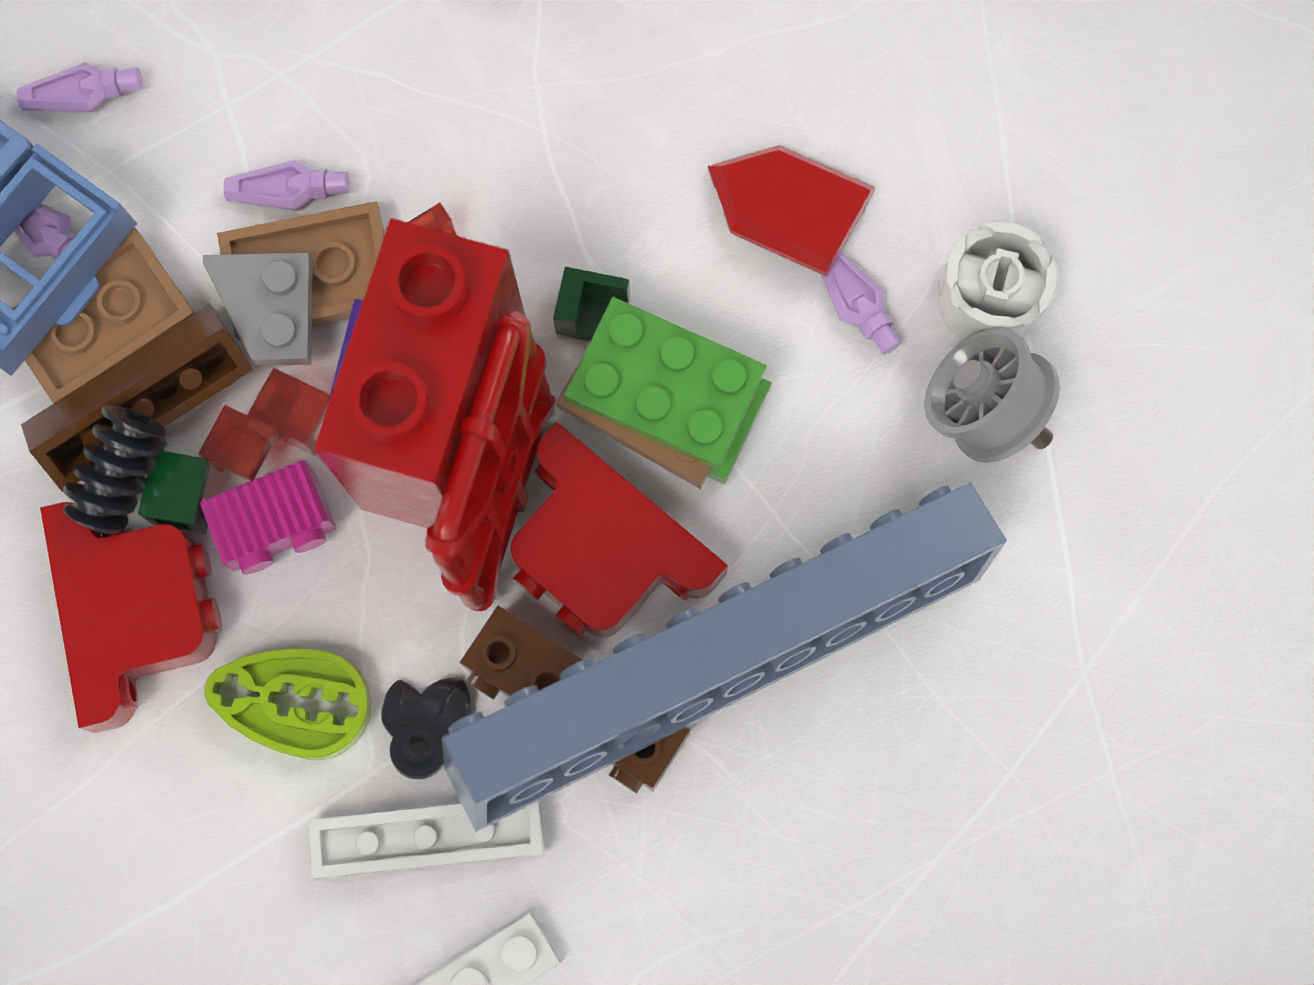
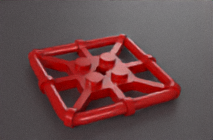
M517 311L503 313L494 323L492 328L494 340L470 414L461 418L457 431L462 439L434 525L428 527L426 531L425 547L432 553L433 560L441 571L442 584L449 593L458 596L466 607L474 611L487 610L497 596L500 568L518 512H524L528 500L525 488L537 453V446L541 440L544 427L554 414L556 398L550 392V386L545 374L547 360L544 351L534 342L529 320Z

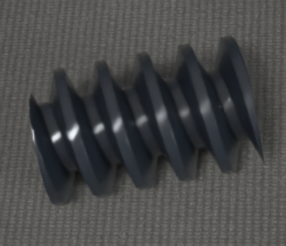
M105 404L102 407L101 413L112 421L113 425L95 424L91 432L104 444L103 446L94 443H86L82 449L83 454L93 461L94 464L76 463L74 465L73 473L85 483L67 482L65 484L63 492L75 503L64 505L63 511L67 517L91 530L106 534H118L124 532L129 522L127 514L133 513L138 504L136 495L143 493L148 484L146 476L152 474L157 466L155 456L161 455L167 445L165 439L167 431L160 423L139 411L113 404Z

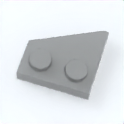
M309 252L203 255V265L256 366L311 365L313 259Z

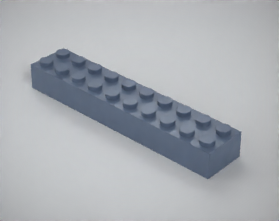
M971 482L951 491L949 486L940 487L921 499L919 502L920 507L906 514H902L899 509H896L879 517L870 525V531L854 539L850 533L836 537L821 548V555L804 563H802L800 558L791 559L775 568L769 575L771 579L753 588L746 582L729 589L719 597L718 602L720 604L701 613L697 608H690L677 614L666 623L667 629L647 638L644 633H639L625 639L613 649L614 655L596 664H593L591 659L582 660L565 669L559 675L560 681L540 691L536 685L517 691L505 700L504 704L506 707L486 717L481 712H476L461 718L450 726V734L442 738L444 769L477 832L978 582L1005 545L1007 539Z

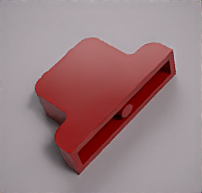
M556 422L541 438L537 446V457L540 465L534 473L554 492L512 539L510 546L511 556L519 570L513 577V580L536 600H539L545 594L561 607L555 616L576 635L581 637L586 630L598 637L615 635L655 589L662 584L679 598L686 601L689 597L703 598L709 595L727 575L728 565L561 424Z
M61 502L40 507L78 728L98 733L122 727L132 718L135 708L138 706L135 683L138 678L198 664L208 659L215 649V632L222 630V620L215 598L208 599L204 578L211 576L212 569L209 554L204 544L197 545L178 528L168 524L109 536L106 533L91 530L67 517L63 507L64 505L74 503Z

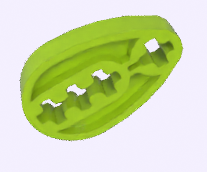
M297 648L270 650L244 656L215 669L208 676L205 683L204 696L208 705L230 727L256 743L277 752L307 760L330 759L349 750L363 735L371 715V695L362 674L344 658L327 651ZM238 676L239 685L252 693L260 694V696L252 697L245 695L244 698L238 697L234 699L232 707H227L228 699L219 695L221 685H231L233 677ZM294 685V694L304 699H313L316 690H322V699L329 703L338 704L341 703L343 695H349V703L358 707L356 717H346L344 725H337L338 718L329 712H319L316 721H310V712L299 707H291L288 711V716H282L283 709L274 704L276 694H286L288 686Z

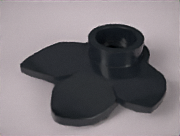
M462 678L441 679L428 686L422 694L413 686L400 679L394 682L387 691L381 708V721L386 731L392 737L390 744L391 762L401 775L415 780L426 779L435 775L443 767L442 738L450 734L449 728L452 724L469 713L470 695L468 687ZM418 741L424 742L429 746L428 752L419 757L413 756L408 752L409 746Z

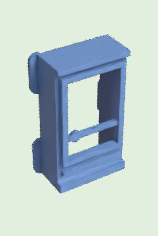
M37 143L31 149L34 152L33 155L0 193V247L23 219L40 205L55 185L92 211L94 215L40 280L0 251V262L34 286L15 310L0 300V368L10 376L15 373L55 323L59 326H68L77 318L100 288V283L95 274L137 225V222L118 201Z

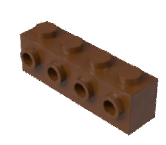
M209 304L21 424L29 452L63 492L67 482L78 483L81 481L72 471L76 463L94 464L93 461L83 454L82 449L86 443H94L103 446L104 444L93 435L91 430L95 424L113 425V422L101 413L102 407L105 404L134 409L165 427L222 389L233 384L236 380L252 371L253 368L233 336Z
M497 605L459 663L471 672L465 682L494 700L499 692L510 697L517 691L536 685L540 691L560 681L559 675L571 665L582 661V659ZM685 727L611 764L614 767L608 775L636 794L642 785L654 792L688 739L690 729Z

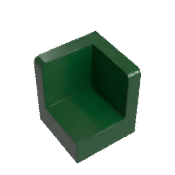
M564 267L553 316L556 334L591 341L612 297L629 304L630 280Z
M163 451L161 455L155 456L157 466L152 474L147 475L148 484L142 494L138 515L152 525L168 524L179 530L206 535L208 524L200 502L202 501L210 463L204 458Z

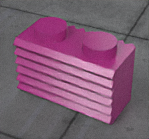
M305 460L297 461L295 464L287 465L283 469H277L274 473H268L251 482H246L242 486H236L232 490L224 491L220 495H214L212 498L200 502L223 565L233 572L241 569L244 575L256 573L274 564L273 555L292 547L295 553H302L317 548L327 541L326 533L337 529L316 475Z

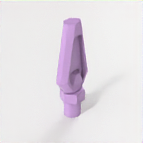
M85 62L19 87L17 89V99L22 110L93 112L107 98L119 97L124 95V92L143 89V80L138 68L121 71L118 68L102 71Z
M296 160L226 177L224 180V196L226 201L297 211L312 199H327L330 194L350 192L348 172L328 173L327 169L310 170Z
M41 204L32 213L28 214L14 230L34 257L51 256L55 260L76 236L71 231L70 217L67 214Z
M841 251L828 276L821 275L838 317L841 321L860 327L859 329L866 339L874 340L883 355H886L899 347L902 342L891 328L893 321L884 312L885 291Z

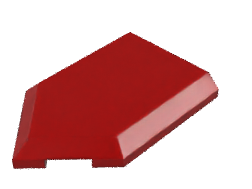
M781 145L708 166V172L720 199L730 234L826 277L875 192L874 186Z

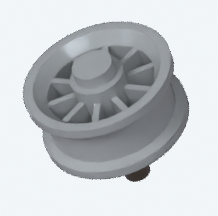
M1003 327L985 329L960 342L939 364L926 391L924 402L925 415L929 424L935 430L946 437L954 438L959 449L975 461L986 463L1000 461L1018 453L1030 443L1035 448L1041 450L1049 446L1053 439L1052 432L1045 426L1050 420L1058 401L1060 390L1059 377L1056 369L1044 357L1030 353L1028 344L1015 331Z

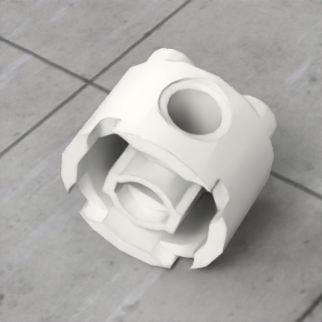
M993 221L980 225L978 230L972 231L968 235L966 233L957 241L939 279L938 303L942 311L941 318L948 329L956 331L959 336L966 339L985 329L1003 327L1015 331L1024 338L1026 334L1036 327L1056 292L1058 267L1054 256L1052 255L1050 258L1048 251L1043 247L1045 242L1036 232L1017 223Z

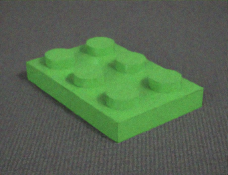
M612 297L564 394L566 402L719 471L762 381L767 365Z

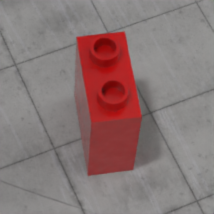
M390 218L313 449L361 510L424 528L434 525L462 439L457 433L461 418L470 414L494 340L492 333L494 323L503 313L508 311H517L525 316L509 250Z

